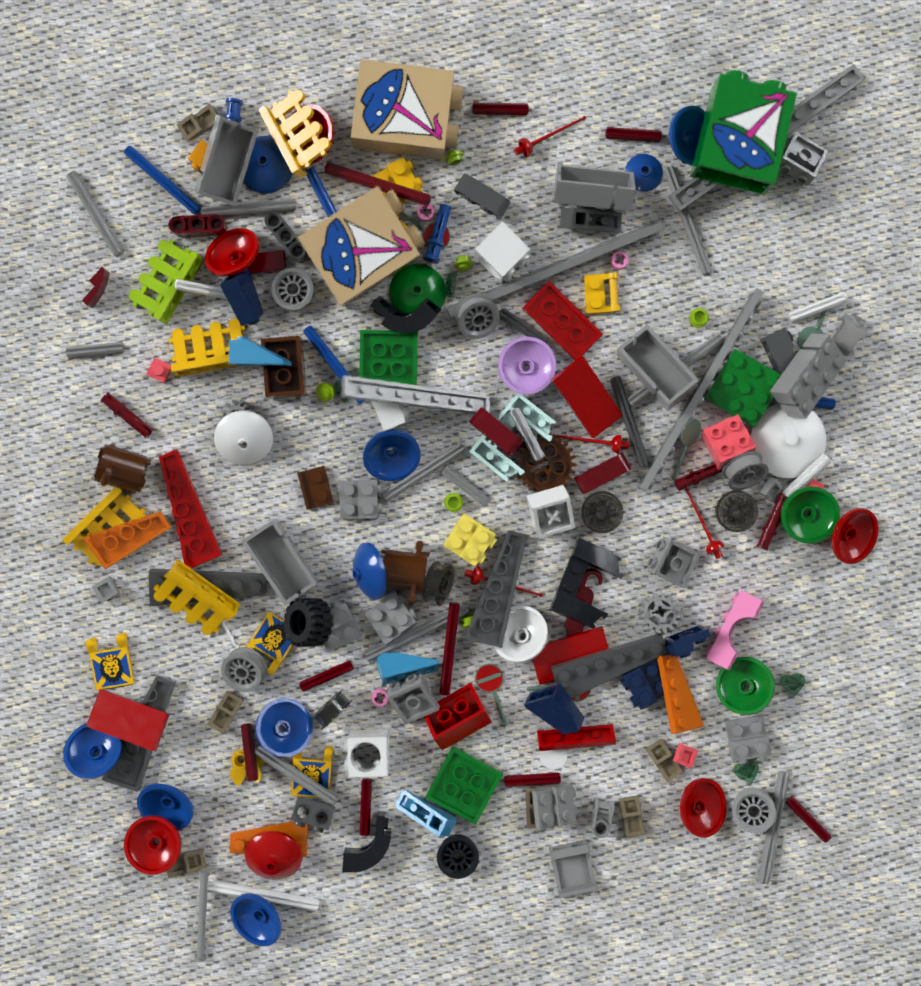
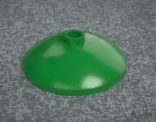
M411 264L394 275L389 287V298L392 306L397 310L413 312L427 297L440 308L443 307L446 299L445 283L441 275L432 267L424 264ZM419 287L421 289L420 293H415L414 288Z
M816 486L803 487L791 493L785 500L781 510L783 528L790 537L801 543L811 544L825 540L833 533L840 519L839 505L834 496L825 489ZM809 509V514L804 516V511Z
M737 657L730 670L723 667L720 669L716 679V691L720 701L727 709L740 715H752L764 710L770 704L775 692V681L769 668L761 661L752 657ZM746 684L751 685V689L748 691L744 688Z

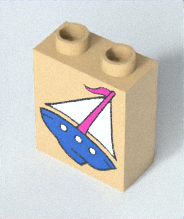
M360 59L351 132L354 149L445 160L446 148L456 149L459 125L449 124L451 110L461 111L463 86L454 85V71Z
M377 186L298 236L299 241L336 300L343 307L421 258L417 249L423 246L425 242L414 224L405 229L403 228L396 215L404 211V208L393 190L383 195Z

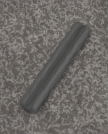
M505 308L499 313L500 319L526 337L538 338L546 344L549 342V338Z

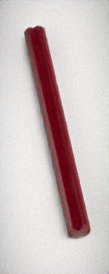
M328 162L324 168L326 174L372 189L378 186L381 192L385 193L393 190L397 197L424 206H428L431 202V195L340 165Z

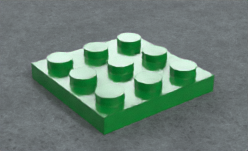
M360 330L359 378L417 385L418 331L399 333L390 330Z
M734 349L707 393L705 400L733 416L739 415L742 421L755 428L774 398L770 390L781 374Z
M452 745L425 798L476 825L503 772Z

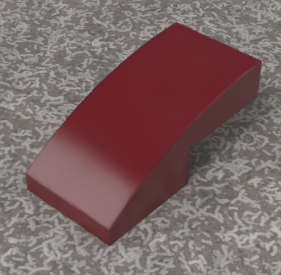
M285 251L258 253L254 262L248 267L250 274L275 273L287 269Z
M101 267L89 280L94 287L81 300L87 306L94 308L102 297L109 280V271Z

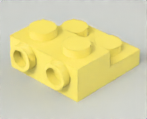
M463 513L443 546L473 566H476L477 563L479 565L482 564L487 556L484 552L487 548L491 549L497 539L494 538L495 533Z

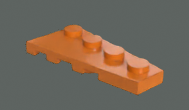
M158 511L84 536L83 539L104 569H107L172 526L162 511Z
M670 654L657 657L671 734L704 727L678 657H671Z
M292 820L232 832L230 834V853L244 854L246 845L253 836L265 831H279L293 837L299 843L303 857H306L308 825L305 824V827L293 825L294 821Z

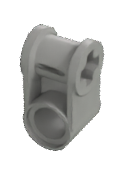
M594 798L591 829L598 838H605L609 835L615 808L614 801L605 802ZM599 823L605 824L604 829L601 831L595 829Z

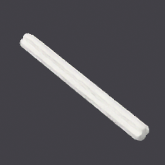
M212 879L208 880L207 891L237 897L241 894L251 893L259 895L274 904L311 911H318L320 900Z

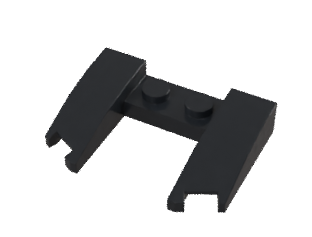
M577 539L549 610L594 629V623L600 617L605 619L608 613L576 599L577 592L588 565L622 579L623 573H619L618 561H622L621 558L584 539Z

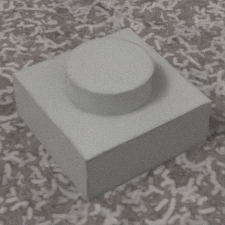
M770 476L763 484L760 493L767 500L774 502L783 486L777 479Z
M111 576L92 586L101 603L120 593Z

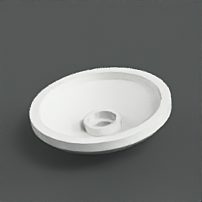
M236 411L220 420L215 429L214 442L216 449L226 460L235 464L248 465L262 460L269 453L273 444V433L269 423L259 414L250 411ZM246 442L247 444L243 446L240 443Z
M529 606L511 607L502 648L494 646L497 653L504 659L515 663L526 662L539 655L548 639V626L544 617L537 610ZM522 635H526L524 640H521Z

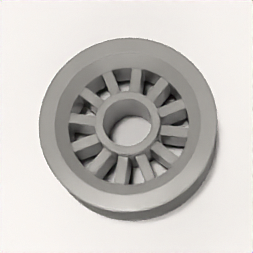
M287 268L275 276L271 292L276 303L282 308L300 310L311 302L314 285L312 279L305 271L298 268ZM291 286L298 287V292L294 295L289 294Z
M474 294L466 297L458 304L455 311V320L460 331L466 337L480 339L490 335L497 328L500 314L490 297L483 294Z
M752 451L742 453L731 459L724 466L722 475L729 480V488L738 491L748 489L761 482L768 474L769 469L766 464L762 463V455Z
M239 647L234 649L223 661L221 673L223 679L231 688L240 692H250L255 690L265 678L267 665L264 658L257 651L247 647Z
M749 787L737 794L733 803L732 814L736 824L744 831L762 833L773 825L776 818V809L773 799L767 792L760 788ZM751 806H756L759 808V812L751 814L748 809Z

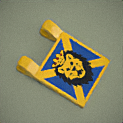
M269 611L246 647L253 650L256 648L274 660L267 670L269 674L273 675L293 645L288 641L287 634L284 632V620Z
M120 633L116 636L118 648L98 651L96 638H90L86 641L96 690L135 683L126 633Z
M326 746L324 760L302 758L301 751L293 756V767L330 790L333 747ZM292 780L291 796L319 798Z

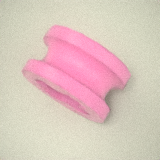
M420 205L417 209L418 218L423 222L432 220L434 217L432 205ZM423 208H427L428 211H431V214H428V217H424V214H420V211H423Z
M623 251L615 252L611 257V265L615 269H623L628 264V255ZM619 255V258L621 256L624 258L622 261L623 265L615 263L616 256Z
M378 688L373 692L371 697L373 704L378 707L386 705L388 699L385 689ZM381 692V695H385L383 702L376 701L377 693Z

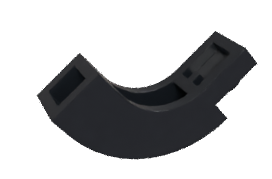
M381 296L377 297L370 305L377 315L385 318L381 325L399 333H412L423 329L442 310L428 297L413 312L399 311Z
M385 811L377 812L376 834L369 845L362 848L345 847L342 872L355 873L365 871L375 866L384 857L388 850L392 831H384V829L388 830L389 818L385 817Z

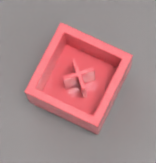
M739 415L703 429L701 438L718 470L723 469L731 459L742 453L755 452L756 446Z

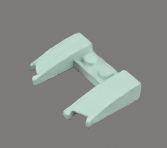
M519 393L515 395L496 418L513 431L516 425L509 412L518 407L529 427L549 442L552 440V436L549 435L551 424H556V421ZM484 435L469 451L506 482L509 481L508 477L519 473L520 476L525 473L524 470L498 450L499 447Z

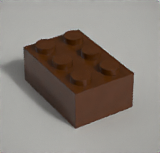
M300 336L261 339L262 346L292 362V366H263L265 397L275 399L307 396L303 339Z

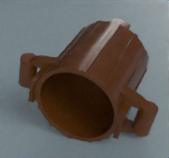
M105 444L104 447L100 448L97 457L99 461L93 481L100 482L102 486L111 485L131 492H140L141 488L145 485L147 466L151 465V459H148L147 456L117 448L113 444Z
M422 541L416 542V553L381 550V553L385 554V558L382 561L386 572V587L411 590L409 602L412 604L416 602V593H425L423 587L427 557L430 556V553L421 552L423 550Z

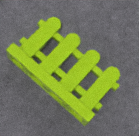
M172 239L169 242L166 240L159 241L158 248L162 251L159 258L156 256L149 258L148 264L153 268L151 273H141L138 277L139 282L143 284L141 290L133 289L129 292V298L134 301L132 303L133 306L137 308L139 305L149 310L148 314L166 325L186 291L175 289L176 279L192 282L205 260L193 250L191 251L186 248L184 251L175 246L176 242ZM168 255L178 261L175 267L165 262ZM158 272L169 277L165 284L156 279ZM149 288L159 294L156 300L146 295Z

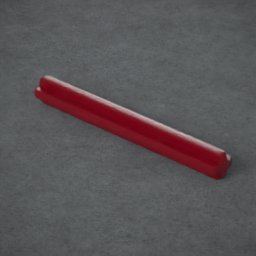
M450 602L439 690L440 695L445 696L450 694L460 609V605L457 602Z

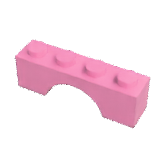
M742 590L740 593L735 594L732 600L734 605L731 611L727 610L723 618L725 622L722 627L717 629L714 636L716 640L714 644L709 645L706 651L708 655L706 659L727 670L731 669L738 655L731 642V634L734 627L743 620L756 619L764 604L763 600Z

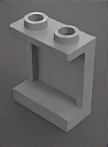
M586 839L549 847L560 898L570 899L577 894L589 895L597 890Z

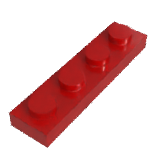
M613 724L581 727L578 732L565 735L556 729L537 731L539 751L616 745Z

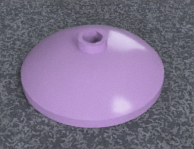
M520 337L508 343L502 350L498 361V370L503 383L509 389L519 394L530 395L544 390L551 383V379L556 371V359L551 348L542 340L535 337ZM524 364H528L530 366V369L528 371H525L523 369Z

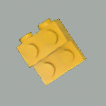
M404 157L390 163L386 169L373 175L374 177L422 192L423 184L420 178L414 177L412 173L414 167L411 161H406ZM398 197L402 205L409 201Z

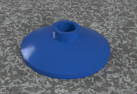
M638 154L632 157L625 167L626 172H634L635 189L637 191H651L661 182L663 175L662 166L652 155ZM643 168L648 170L647 174L642 173Z

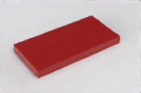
M550 281L522 308L574 360L581 355L583 356L603 335Z
M581 355L551 379L592 439L623 416L584 356Z
M600 626L547 642L540 654L532 659L539 685L554 681L551 666L609 649L603 627Z
M100 689L86 727L145 749L157 751L170 714Z

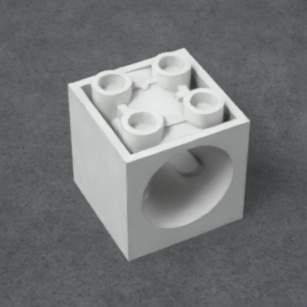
M502 221L475 248L474 257L502 283L504 280L508 282L515 275L514 272L517 267L521 269L528 262L530 248Z
M389 729L350 730L349 735L344 740V752H348L344 764L345 771H348V777L388 776L390 768ZM369 742L378 748L381 757L377 758L373 763H363L355 756L354 748L356 749L360 743Z

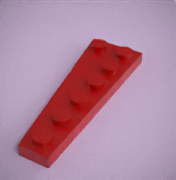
M176 449L159 456L164 481L167 485L168 498H170L172 514L177 527V535L181 543L184 564L194 568L222 556V551L179 450Z

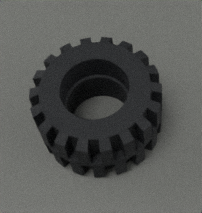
M296 598L290 602V606H287L286 613H284L285 620L283 626H285L284 632L287 634V639L292 645L296 647H316L328 641L329 635L332 633L333 615H331V609L328 607L327 602H323L321 598Z

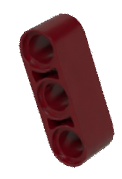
M217 214L174 216L168 223L171 232L178 237L219 236L228 229L226 221ZM202 222L201 229L195 230V225ZM216 222H222V225L219 229H214V224ZM183 223V228L176 231V225Z
M482 407L469 421L472 426L510 457L523 444V441Z
M622 452L574 477L584 495L631 470V467Z

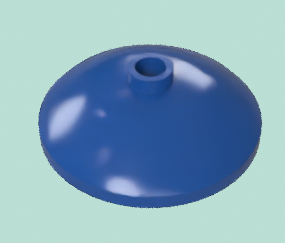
M686 106L678 110L673 116L669 127L670 145L675 156L682 163L690 166L693 165L705 116V111L697 106Z
M271 136L256 137L243 183L255 192L273 193L282 189L289 182L293 173L274 138ZM265 158L266 162L261 164L260 160Z
M386 430L376 434L367 442L363 450V463L366 470L373 477L383 481H397L409 476L417 468L421 458L420 447L415 438L400 430Z
M369 542L362 543L355 552L352 571L353 578L367 597L372 600H378L384 596L386 590L385 567L376 547Z
M289 698L276 699L268 703L260 711L255 726L256 736L260 745L269 754L276 757L294 756L305 749L310 742L313 732L312 719L308 710L298 701ZM279 726L283 727L282 733L278 731Z
M83 724L66 741L63 751L64 763L67 769L79 778L95 779L108 773L118 762L122 752V740L86 727V724ZM100 751V754L95 756L96 752Z
M168 784L148 785L142 789L137 798V807L143 817L149 815L164 817L173 823L177 830L189 825L194 815L193 805L187 795L180 789Z
M245 893L239 895L233 901L230 909L231 919L236 930L243 938L258 946H270L278 940L282 931L281 920L277 910L268 900L256 894Z

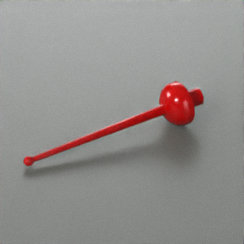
M586 116L532 142L526 138L519 139V147L514 149L515 155L518 156L523 153L526 158L529 157L533 152L532 146L581 120H585Z
M555 435L558 438L562 437L571 440L611 445L612 451L616 454H619L620 448L629 449L630 443L628 441H621L622 435L614 436L612 441Z
M685 488L710 541L706 547L707 554L713 552L716 559L723 557L720 548L725 546L724 543L719 540H713L691 494Z
M475 566L474 571L466 569L464 573L465 577L471 578L470 584L472 585L479 584L481 580L487 581L489 578L483 576V571L479 566ZM517 586L515 587V589L520 591L535 594L539 597L543 596L542 593H536Z

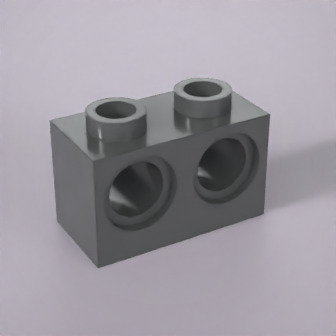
M297 796L290 820H294L293 825L305 827V824L313 826L312 830L323 833L324 829L329 830L335 807ZM300 807L307 808V817L300 818L297 812ZM319 812L326 814L327 818L323 824L318 823L316 820Z

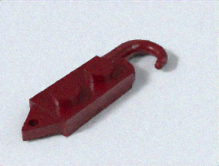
M587 569L576 599L592 605L594 593L585 586L587 579L590 575H595L598 577V584L601 585L603 578L596 569ZM566 617L563 627L566 629L567 636L583 632L585 625Z

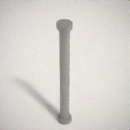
M201 868L198 871L200 876L197 954H195L194 958L196 962L206 960V954L204 953L208 876L210 875V869Z

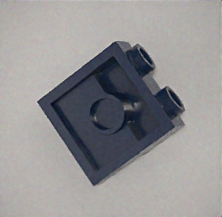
M698 625L665 637L667 654H670L671 657L676 656L680 658L690 656V652L695 651L694 642L695 644L703 643L706 641V638L711 636L708 628Z
M656 658L622 674L623 679L621 683L626 691L630 690L632 696L629 698L635 708L638 706L640 710H643L658 702L657 699L664 696Z

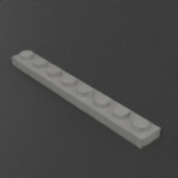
M344 376L342 378V397L470 414H475L482 407L490 413V395Z

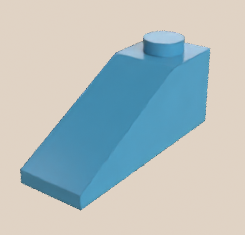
M237 337V340H229V364L238 366H292L291 361L256 342L249 341V337Z
M386 652L377 657L376 666L381 683L385 685L394 681L404 680L410 674L418 675L421 673L424 675L438 670L439 662L438 660Z
M405 789L402 790L395 804L396 808L438 837L449 836L457 821L456 817L444 809Z

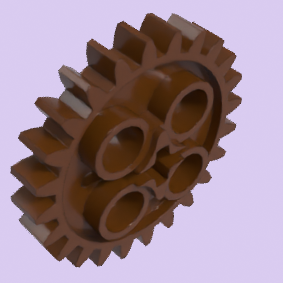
M537 434L536 440L543 453L546 446H552L554 449L552 456H547L544 453L545 457L543 459L547 461L557 455H560V458L548 464V469L542 467L531 473L530 470L542 464L543 461L541 459L534 466L530 465L527 462V458L531 453L525 442H523L525 448H518L522 453L515 455L520 460L514 462L525 471L523 475L518 477V479L524 478L522 485L529 484V491L534 487L535 493L539 492L540 489L544 491L560 485L567 487L565 480L572 481L569 474H575V471L571 467L577 465L571 462L576 456H570L569 453L573 451V448L567 450L566 447L569 443L562 444V437L555 440V434L552 435L551 442ZM556 462L563 465L561 473H556L553 469ZM540 471L546 474L544 482H539L536 478L537 473Z

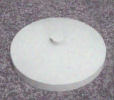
M778 403L766 409L756 427L751 426L749 435L756 446L755 452L762 455V463L768 466V474L779 478H796L824 454L826 432L822 421L813 411H811L806 419L788 417L780 406L781 403Z

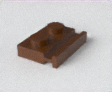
M325 466L297 473L307 510L334 503Z

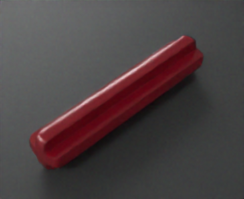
M474 102L472 105L473 114L528 115L529 112L527 103Z
M607 127L605 138L660 142L662 131Z
M348 660L299 683L300 688L305 692L352 671L354 666Z
M251 723L241 725L247 781L252 782L258 780L259 777L253 728Z
M558 772L504 777L505 787L560 784L561 776Z
M363 778L361 782L359 834L361 836H368L370 834L371 778Z
M791 796L786 800V805L824 843H827L832 838L831 834L794 797Z

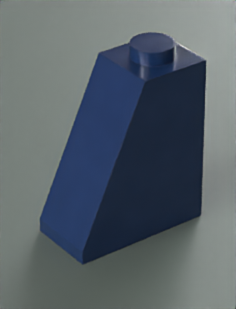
M247 268L233 276H227L219 285L241 326L246 324L251 326L258 323L263 310L249 269Z
M561 683L530 692L524 704L528 710L563 735L578 732L584 721V716Z

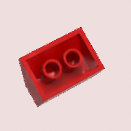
M472 683L437 701L439 710L424 716L432 737L441 750L450 747L492 723Z

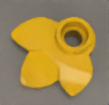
M243 750L235 751L231 757L233 767L230 775L237 786L245 778L247 779L245 761H238L239 756L244 757ZM256 756L259 778L254 782H259L261 779V769L259 767L265 761Z

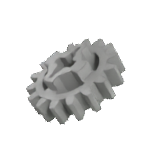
M654 593L653 598L648 595L646 601H642V607L638 610V612L642 613L639 616V620H644L642 627L647 625L648 632L653 629L655 635L659 631H661L662 635H665L667 630L672 632L673 627H677L679 623L676 620L681 618L677 613L681 609L675 608V605L678 603L677 601H670L672 596L665 598V594L662 593L658 597L657 593ZM653 604V610L647 612L648 607ZM672 616L671 621L667 624L666 618Z

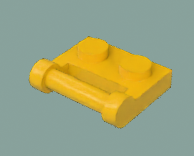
M617 272L584 275L586 314L621 311V306L618 305L617 279L619 277ZM609 280L611 306H605L604 281Z

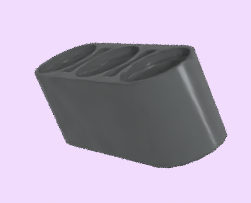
M465 173L454 189L457 195H463L465 200L474 205L476 203L486 213L497 216L496 219L501 220L511 204L507 198Z
M274 211L267 213L264 220L271 233L295 262H304L308 257V253L297 235L279 213ZM273 219H279V223L276 226H270V223ZM284 234H291L290 240L282 241ZM296 249H303L301 256H294Z

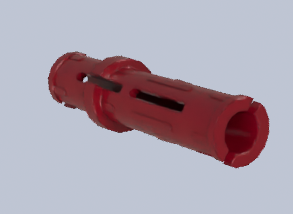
M109 392L101 398L100 401L109 407L115 416L121 417L144 436L145 439L153 432V428L130 411L124 402L121 403Z
M715 463L695 472L690 471L688 475L675 479L674 484L677 490L681 491L689 486H696L699 482L721 473L723 469L718 470Z
M782 494L778 495L766 526L762 528V535L756 544L757 547L761 548L765 541L763 550L768 551L773 536L777 534L776 529L781 520L782 506L787 499L786 496L783 503H781L784 497Z

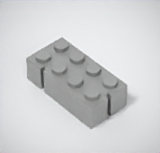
M216 115L200 168L203 175H198L194 191L199 195L236 207L259 130Z
M557 164L554 182V203L562 206L577 205L580 208L595 207L599 210H606L612 207L618 212L632 210L636 190L634 172Z
M648 324L634 334V346L633 339L630 338L617 348V356L653 396L657 394L656 399L667 411L698 387L699 379Z
M811 333L802 345L804 349H800L770 390L776 401L781 403L780 406L788 417L806 419L847 361L829 334Z
M273 519L241 542L285 606L318 584L319 580L290 537H284L286 531L278 519Z

